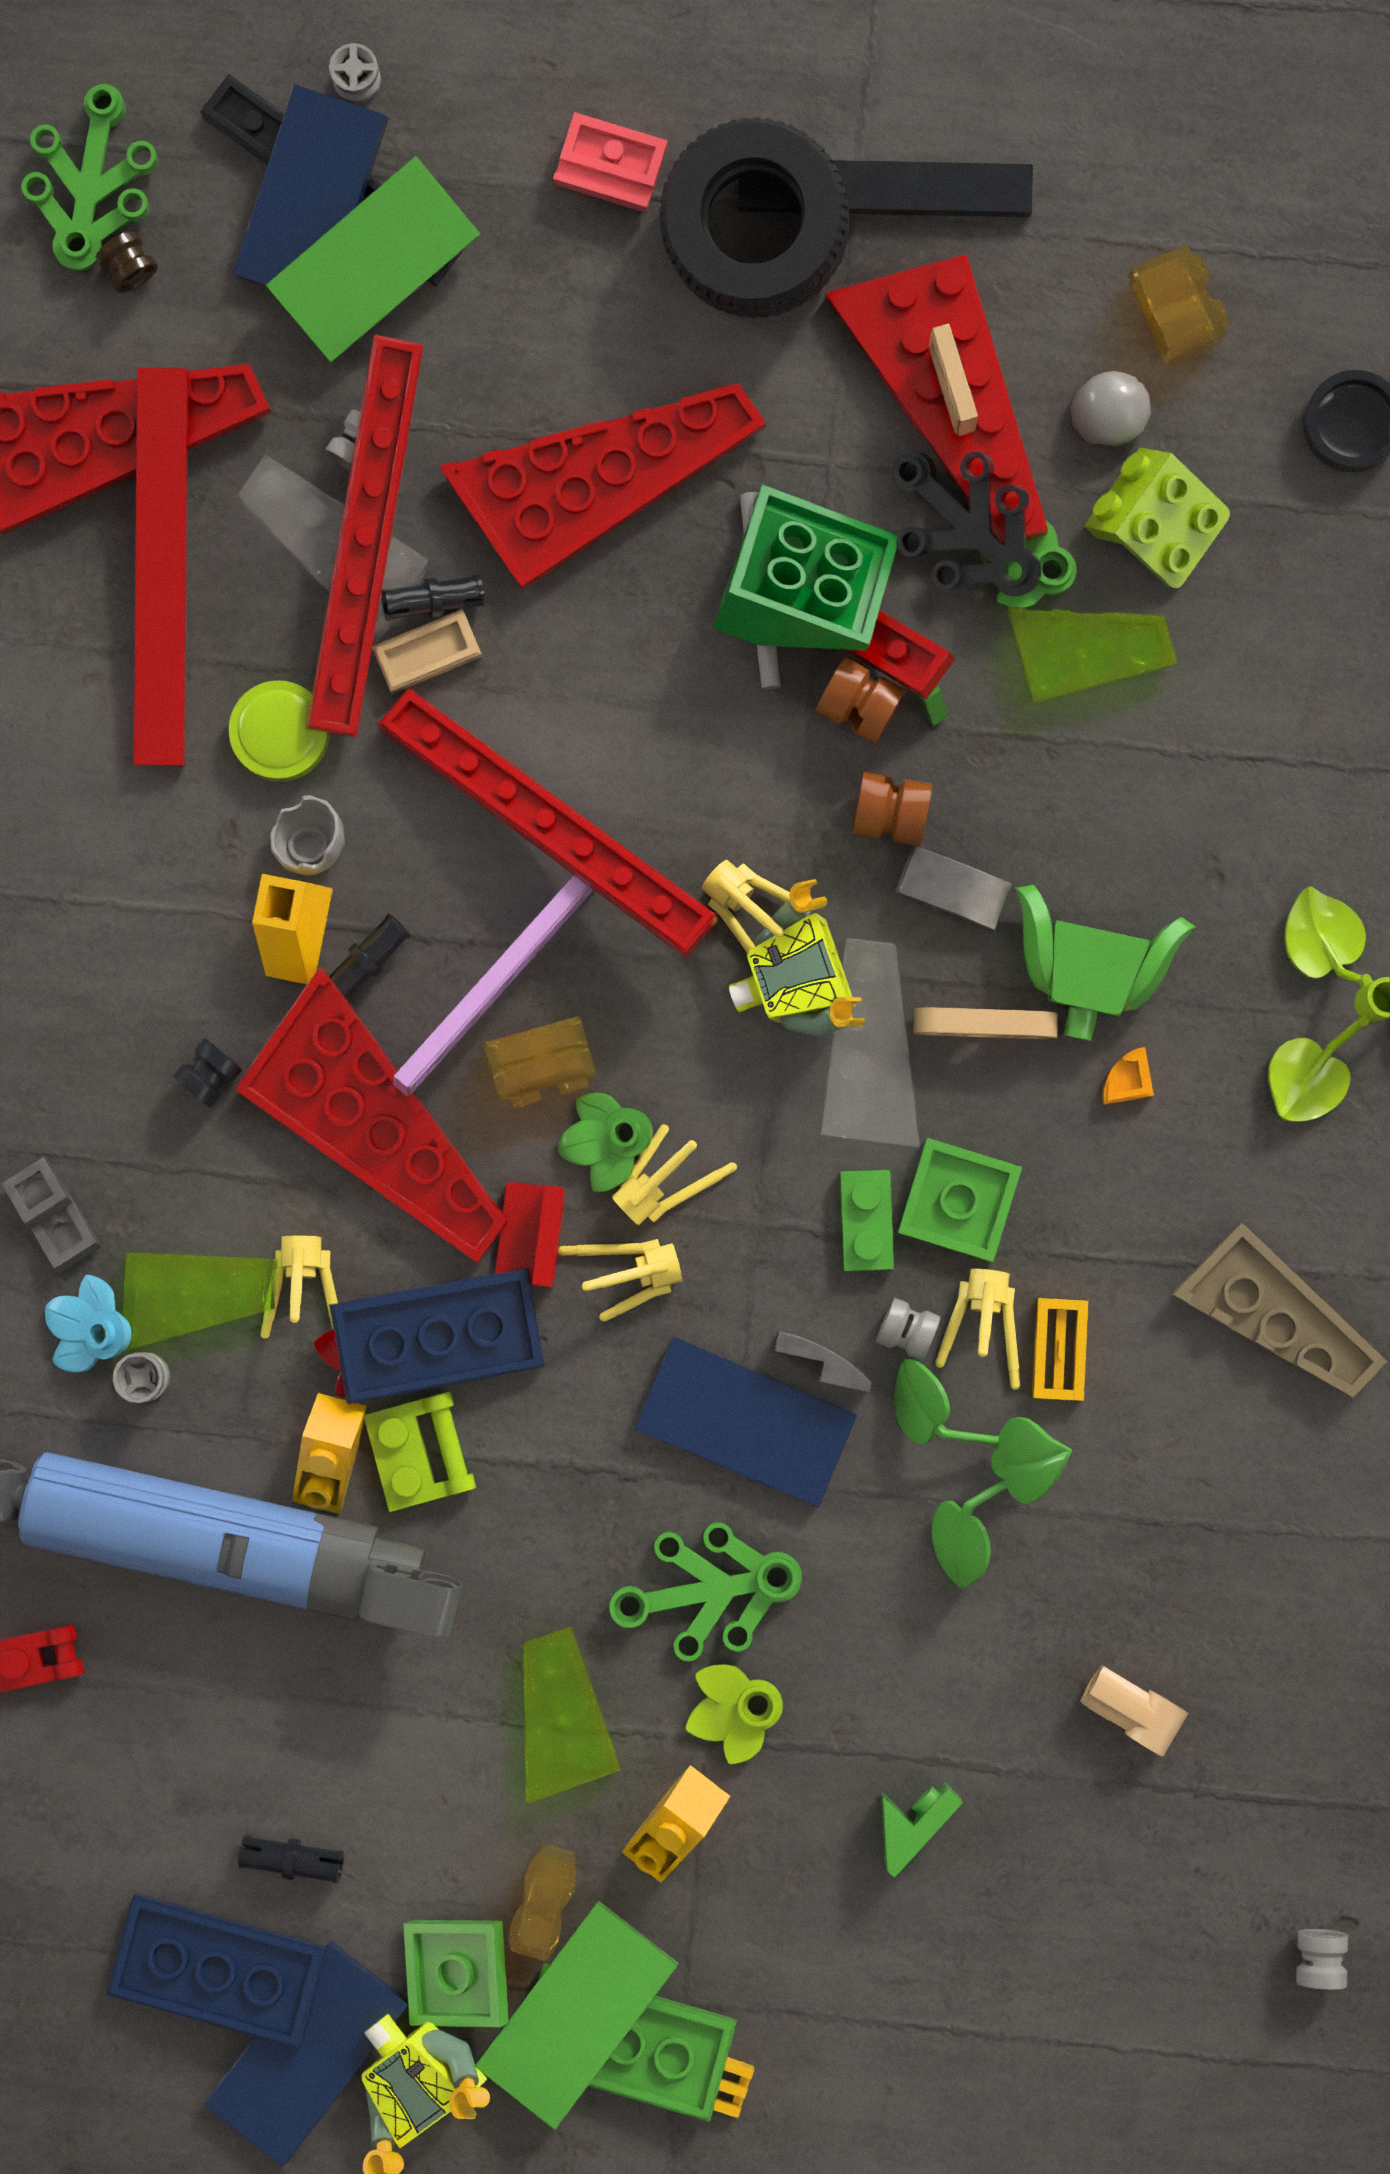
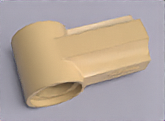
M1103 1665L1092 1676L1080 1700L1088 1709L1126 1730L1125 1734L1162 1757L1189 1714L1154 1691H1144Z

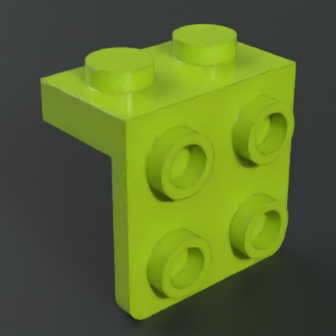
M1139 447L1137 452L1124 462L1121 474L1110 490L1097 500L1093 507V514L1084 527L1097 539L1123 544L1166 586L1179 588L1227 523L1230 511L1172 453Z

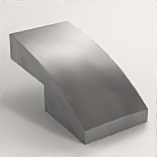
M912 846L895 893L936 911L948 912L984 929L995 930L1012 884L953 859L917 846Z
M42 1157L1 1183L22 1221L31 1228L51 1265L59 1273L102 1247L84 1215L46 1158Z
M778 1331L774 1351L823 1361L819 1376L820 1382L870 1392L872 1382L844 1358L814 1342Z

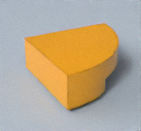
M1145 1047L1127 1053L1112 1066L1103 1086V1105L1154 1096Z

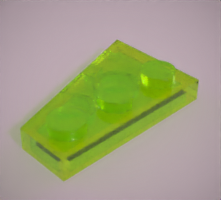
M1008 607L1006 610L1032 704L1167 669L1177 664L1164 615L1112 612L1094 614L1059 609L1041 611L1026 610L1024 607Z
M126 1252L123 1317L130 1324L132 1337L129 1346L123 1352L275 1309L277 1259Z
M572 1625L525 1641L523 1643L526 1804L618 1772L621 1770V1765Z

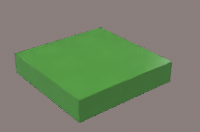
M926 1138L897 1233L988 1262H994L1022 1167Z
M411 1920L403 1924L410 2026H422L424 2023L430 2022L435 2026L500 2028L509 2023L502 1921Z

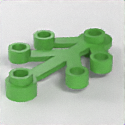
M99 84L92 87L84 99V108L90 119L81 173L62 148V139L54 127L40 125L32 131L30 136V142L36 154L41 158L47 159L74 197L75 206L72 220L54 199L53 186L48 177L43 173L32 172L28 174L22 181L21 189L27 201L32 205L38 206L55 230L56 235L53 240L54 254L62 266L72 271H84L93 267L98 262L95 257L102 247L103 241L129 223L144 220L150 211V205L145 194L139 189L130 188L120 194L116 209L93 222L97 204L139 175L152 173L158 166V155L154 147L146 141H137L128 148L126 159L102 175L110 128L119 125L126 114V105L120 92L108 84ZM99 97H110L112 100L109 107L106 109L96 108L95 102ZM43 136H53L55 140L51 147L43 149L38 146L39 140ZM139 152H149L151 158L146 164L139 165L134 162L135 156ZM37 182L44 183L46 189L43 194L39 196L30 194V188L33 184ZM131 199H140L142 201L141 208L136 212H128L125 209L127 202ZM74 238H83L85 246L82 250L73 252L69 250L70 242Z
M713 1522L706 1527L703 1534L706 1547L715 1553H727L751 1571L729 1576L686 1547L679 1534L673 1531H666L661 1533L655 1541L654 1550L657 1557L664 1562H674L702 1582L646 1593L635 1586L622 1587L611 1598L609 1605L610 1615L618 1625L633 1628L641 1625L646 1620L648 1613L705 1602L689 1628L681 1631L674 1640L673 1648L676 1656L683 1661L690 1662L696 1660L702 1654L704 1640L732 1598L755 1592L739 1620L729 1622L723 1630L725 1646L732 1651L741 1652L751 1645L753 1639L752 1632L772 1602H785L794 1597L799 1591L802 1583V1572L797 1561L792 1556L783 1552H771L763 1556L736 1538L726 1523ZM722 1528L727 1532L728 1540L723 1546L717 1547L710 1543L709 1533L713 1529ZM667 1537L674 1538L679 1544V1550L673 1556H666L660 1551L659 1545ZM776 1567L782 1568L787 1574L786 1581L780 1586H773L767 1580L768 1572ZM631 1596L638 1600L640 1608L637 1613L627 1615L622 1612L620 1603L625 1597ZM734 1627H742L747 1632V1639L741 1645H734L728 1639V1633ZM686 1636H691L698 1642L697 1651L691 1655H686L679 1649L680 1640Z

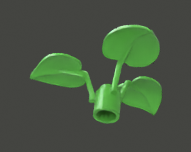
M913 1358L903 1359L897 1374L894 1408L902 1431L911 1441L917 1444H927L934 1439L936 1433L937 1436L943 1439L996 1445L997 1447L992 1452L991 1465L995 1474L1002 1478V1480L965 1502L962 1509L954 1501L942 1502L937 1508L932 1522V1543L941 1567L957 1586L964 1588V1590L969 1589L971 1584L981 1579L984 1575L991 1554L987 1531L982 1522L977 1517L972 1516L973 1510L1006 1488L1021 1503L1030 1504L1039 1501L1049 1492L1060 1477L1072 1453V1449L1053 1439L1038 1424L1025 1417L1009 1419L998 1436L947 1429L943 1423L949 1417L950 1405L943 1386L923 1364Z

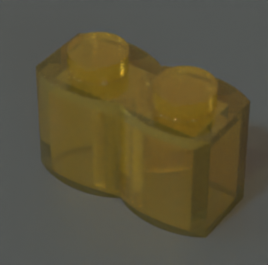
M1184 245L1132 267L1128 275L1130 286L1166 365L1221 343L1226 335L1224 328L1229 325V321L1221 301L1218 298L1212 300L1206 290L1204 283L1209 281V275L1206 265L1199 254L1192 255L1188 246Z
M542 1843L532 1855L524 1879V1896L517 1905L510 1926L509 1945L512 1952L546 1961L554 1952L562 1930L564 1907L570 1900L575 1887L578 1873L577 1853Z

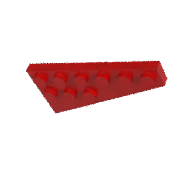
M967 254L826 292L825 300L830 308L839 315L850 331V336L856 345L865 352L879 372L878 376L920 436H924L946 473H950L966 496L969 506V481L961 473V461L970 452H983L992 458L994 463V471L990 477L992 534L1005 545V514L997 509L995 498L997 492L1002 487L1017 485L1024 488L1029 496V504L1025 510L1026 541L1047 535V523ZM949 324L978 414L975 432L961 436L955 434L928 348L932 328ZM975 458L971 463L970 469L974 476H979L984 470V464L980 458ZM1015 491L1009 492L1005 499L1006 505L1010 510L1015 509L1019 504V496Z
M250 364L190 370L188 451L272 413ZM113 379L37 387L34 391L4 394L3 391L0 392V531L4 535L136 475L137 379L116 382Z
M736 383L685 397L680 402L650 410L649 407L632 412V415L608 422L602 420L537 438L525 445L500 451V449L483 453L481 457L460 463L455 461L440 465L439 469L523 591L765 429L766 422L741 385Z
M319 967L235 1090L477 1263L480 1262L507 1224V1218L415 1092L406 1096L393 1085L394 1075L398 1072V1069L344 995L336 987L324 968Z

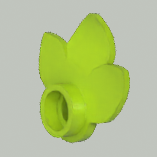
M727 1664L712 1665L699 1670L695 1675L696 1680L707 1697L693 1709L686 1723L687 1732L703 1740L724 1741V1753L729 1764H737L751 1759L762 1748L765 1730L772 1727L782 1714L783 1702L780 1692L768 1681L760 1679L749 1680L736 1666ZM756 1695L764 1697L768 1703L766 1710L758 1714L753 1713L748 1708V1701Z

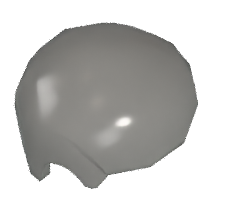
M1118 371L1100 373L1091 377L1076 390L1070 406L1072 425L1081 437L1092 445L1104 444L1118 447L1124 443H1129L1142 434L1151 416L1150 395L1144 384L1140 383L1132 375Z
M310 795L303 796L299 804L280 810L276 825L270 834L271 852L287 871L306 876L319 874L335 864L345 847L343 822L328 801Z

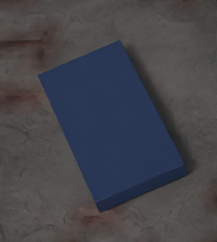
M296 84L293 85L233 275L266 286V284L362 203L389 121L387 115Z
M528 1268L329 1304L347 1404L545 1367Z
M673 1337L635 1429L819 1508L857 1414Z
M137 1893L132 1898L107 1995L299 2049L303 2045L328 1946Z
M332 1940L326 1945L328 1949L302 2047L297 2049L255 2037L204 2103L207 2108L281 2167H284L375 2049L364 2032L386 2014H389L392 2020L396 2022L408 2006V2001Z

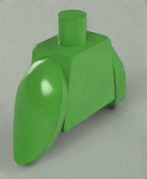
M1034 885L1015 887L1022 908L1023 947L1027 973L1035 988L1048 995V1002L1069 1007L1063 1035L1077 1039L1092 1041L1098 1013L1116 1017L1120 1016L1122 1011L1137 1010L1148 1002L1163 981L1181 944L1197 927L1183 917H1180L1166 924L1150 941L1058 920L1052 922L1047 904Z

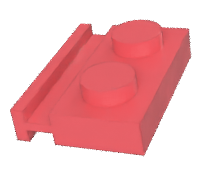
M574 112L560 155V162L553 177L554 185L647 213L668 149V140Z

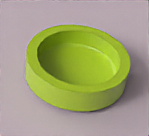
M288 681L264 682L248 690L236 703L229 721V739L237 758L254 775L274 782L292 781L311 772L323 759L328 748L330 733L306 729L312 693L304 687Z

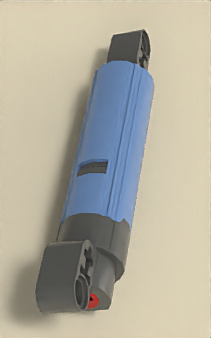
M45 1452L38 1457L33 1465L30 1479L26 1481L27 1468L13 1461L0 1459V1521L16 1520L20 1510L18 1527L22 1545L357 1621L360 1616L362 1619L375 1624L433 1637H449L453 1634L463 1583L451 1576L422 1570L426 1548L379 1538V1527L51 1452Z

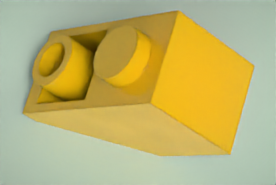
M266 874L261 875L252 924L266 976L302 984L309 983L317 971L333 888Z
M320 1393L317 1394L302 1435L292 1502L303 1504L313 1509H322L337 1514L341 1513L361 1440L366 1405L358 1403L347 1404L346 1400Z
M690 1765L668 1789L626 1844L622 1853L631 1859L640 1870L650 1874L662 1883L705 1837L730 1798V1795Z

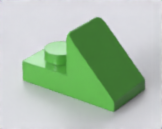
M946 1782L938 1790L930 1786L912 1806V1809L916 1812L912 1819L884 1793H881L884 1861L887 1871L894 1878L963 1804L961 1797Z

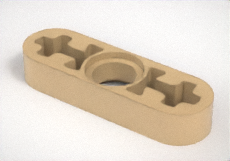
M936 1007L914 1008L913 1034L1057 1039L1058 1013Z

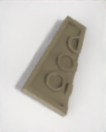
M1239 1223L1171 1294L1351 1398H1354L1388 1362L1243 1223Z

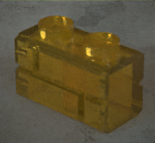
M580 1016L484 1042L499 1100L501 1102L511 1100L513 1108L542 1101L540 1092L559 1087L561 1095L584 1090L590 1087L588 1078L597 1076Z

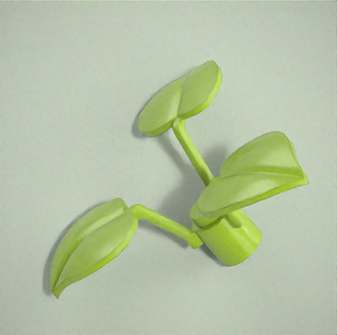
M1311 886L1305 888L1298 895L1286 920L1284 940L1288 957L1294 967L1308 978L1316 979L1323 977L1333 969L1338 977L1359 984L1361 988L1357 991L1354 998V1006L1359 1018L1332 1040L1324 1050L1312 1039L1296 1038L1285 1042L1274 1052L1268 1067L1269 1087L1278 1116L1290 1122H1305L1318 1118L1330 1112L1343 1100L1350 1085V1071L1345 1063L1330 1056L1360 1029L1367 1026L1369 1022L1379 1023L1390 1018V977H1382L1373 981L1369 974L1360 975L1346 970L1342 966L1349 965L1358 960L1364 950L1366 933L1361 919L1343 902L1324 895Z

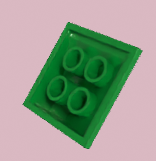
M762 484L725 587L713 629L760 646L867 651L896 552L898 535Z

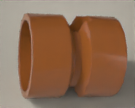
M845 656L823 693L815 713L837 725H841L846 721L851 723L853 734L876 746L907 689L884 676L876 680L872 679L870 668Z
M864 771L852 835L879 840L885 833H889L895 843L921 847L929 810L932 783L904 779L900 785H894L891 776Z

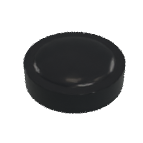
M1347 370L1334 374L1319 385L1305 409L1303 428L1308 446L1320 461L1339 471L1362 472L1378 466L1390 456V383L1386 379L1365 370Z

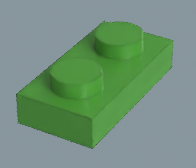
M890 1170L840 1171L843 1270L894 1269Z

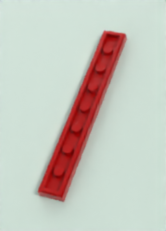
M374 335L372 339L306 729L353 738L357 737L423 351L422 344L380 335Z
M137 367L135 766H185L189 371L187 368Z
M410 688L377 724L380 732L684 958L691 954L716 924V914Z

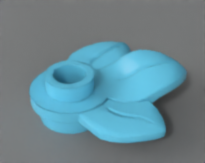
M85 1275L79 1288L78 1297L58 1296L46 1304V1324L52 1334L61 1339L54 1353L53 1363L64 1371H88L99 1359H113L125 1351L130 1344L132 1337L130 1324L120 1313L115 1311L114 1292L104 1280L96 1276ZM105 1329L106 1337L103 1340V1330Z

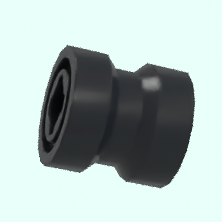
M204 1038L195 1049V1057L193 1059L195 1064L193 1066L182 1064L172 1076L190 1093L211 1108L220 1097V1088L226 1082L234 1081L243 1069L213 1043Z

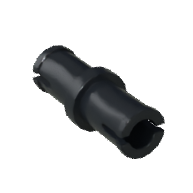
M479 575L440 582L436 578L424 579L421 585L389 590L382 589L381 604L386 621L427 613L430 618L440 617L443 611L472 606L480 607L484 606L485 603L484 599L481 598L485 597L483 583Z
M388 913L385 919L360 945L354 943L348 949L350 955L330 974V978L346 1000L371 975L377 977L383 971L381 965L412 935L394 916Z
M248 1835L243 1837L241 1844L245 1848H240L239 1868L282 1873L283 1879L292 1881L295 1879V1876L331 1881L335 1884H338L341 1879L339 1870L343 1871L344 1851L342 1850L333 1851L302 1846L300 1840L291 1838L288 1840V1843L253 1838Z

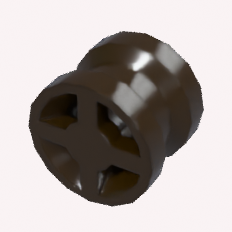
M135 231L125 232L114 237L100 248L95 257L100 266L104 269H109L113 275L111 282L118 293H125L138 288L152 278L158 270V265L153 257L145 255L142 251L143 242Z

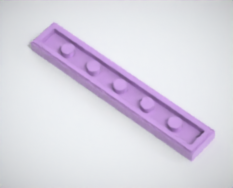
M573 876L394 1075L393 1085L406 1096L408 1094L411 1095L594 890Z

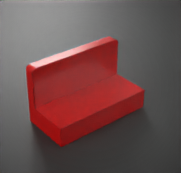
M516 1182L507 1183L503 1214L508 1222L500 1232L495 1273L528 1268L531 1285L554 1287L566 1188Z

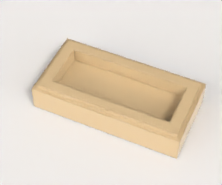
M949 324L932 328L928 348L955 434L961 436L975 432L978 414Z
M463 609L372 646L391 694H395L482 657Z

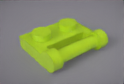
M450 1391L365 1415L364 1420L389 1512L477 1488L473 1473L468 1474L450 1411V1407L454 1406ZM431 1413L449 1479L435 1483L417 1418V1416Z

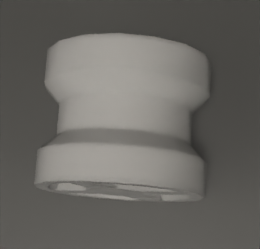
M356 43L343 45L334 52L330 59L329 70L334 89L339 97L353 104H362L373 99L380 90L381 75L373 52L366 46ZM364 73L365 76H363V78H362L361 80H359V83H358V78L361 77L362 74Z

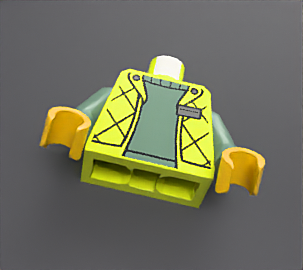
M816 879L798 882L792 886L789 893L790 899L772 916V920L783 929V935L777 937L766 927L762 929L756 937L755 947L747 952L753 976L730 984L729 991L738 1012L763 1004L768 1018L777 1023H782L788 1031L822 1037L845 1027H862L865 1025V1019L852 1017V1009L856 1008L855 1004L861 1003L862 999L860 997H853L826 919L817 913L809 915L811 911L821 909L827 905L825 896L812 900L810 891L812 886L817 884Z
M386 2014L364 2032L381 2055L362 2073V2082L365 2085L370 2115L371 2146L376 2149L370 2151L364 2158V2174H399L404 2168V2161L399 2153L392 2151L396 2144L399 2148H402L450 2112L457 2119H475L477 2113L474 2107L484 2108L490 2100V2094L487 2089L480 2087L487 2078L475 2067L471 2048L467 2042L439 2030L430 2022L424 2023L405 2037L390 2015Z

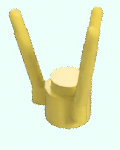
M725 860L710 873L702 885L701 889L711 897L708 906L721 916L746 952L754 948L755 945L728 908L735 912L743 907L775 936L781 937L783 929L749 899L754 891L749 884L783 902L790 899V892L756 875L744 863L739 868H736L728 860Z
M663 1124L653 1136L649 1147L635 1161L631 1176L620 1185L621 1188L612 1198L637 1225H640L647 1217L655 1222L669 1209L737 1170L736 1163L731 1162L663 1201L658 1202L664 1196L658 1185L697 1147L695 1141H689L650 1178L645 1173L638 1178L669 1131V1127Z
M283 1236L281 1238V1250L275 1251V1269L260 1331V1336L263 1339H267L270 1336L285 1271L286 1277L291 1278L290 1321L297 1323L300 1318L302 1278H316L317 1268L320 1272L333 1329L329 1304L338 1303L330 1269V1251L321 1250V1237Z
M658 1239L644 1243L560 1246L558 1248V1254L561 1256L644 1255L635 1258L636 1268L583 1282L582 1289L584 1291L605 1288L639 1278L642 1287L651 1285V1287L602 1312L599 1318L603 1322L619 1314L621 1315L653 1297L671 1293L670 1285L682 1282L681 1270L673 1244L660 1246Z
M971 1269L969 1282L960 1281L958 1300L935 1360V1365L938 1368L945 1365L969 1300L971 1301L970 1310L981 1312L978 1355L980 1357H985L988 1354L992 1314H999L1002 1305L1010 1387L1013 1390L1019 1389V1363L1013 1311L1015 1288L1008 1287L1009 1273L986 1269Z

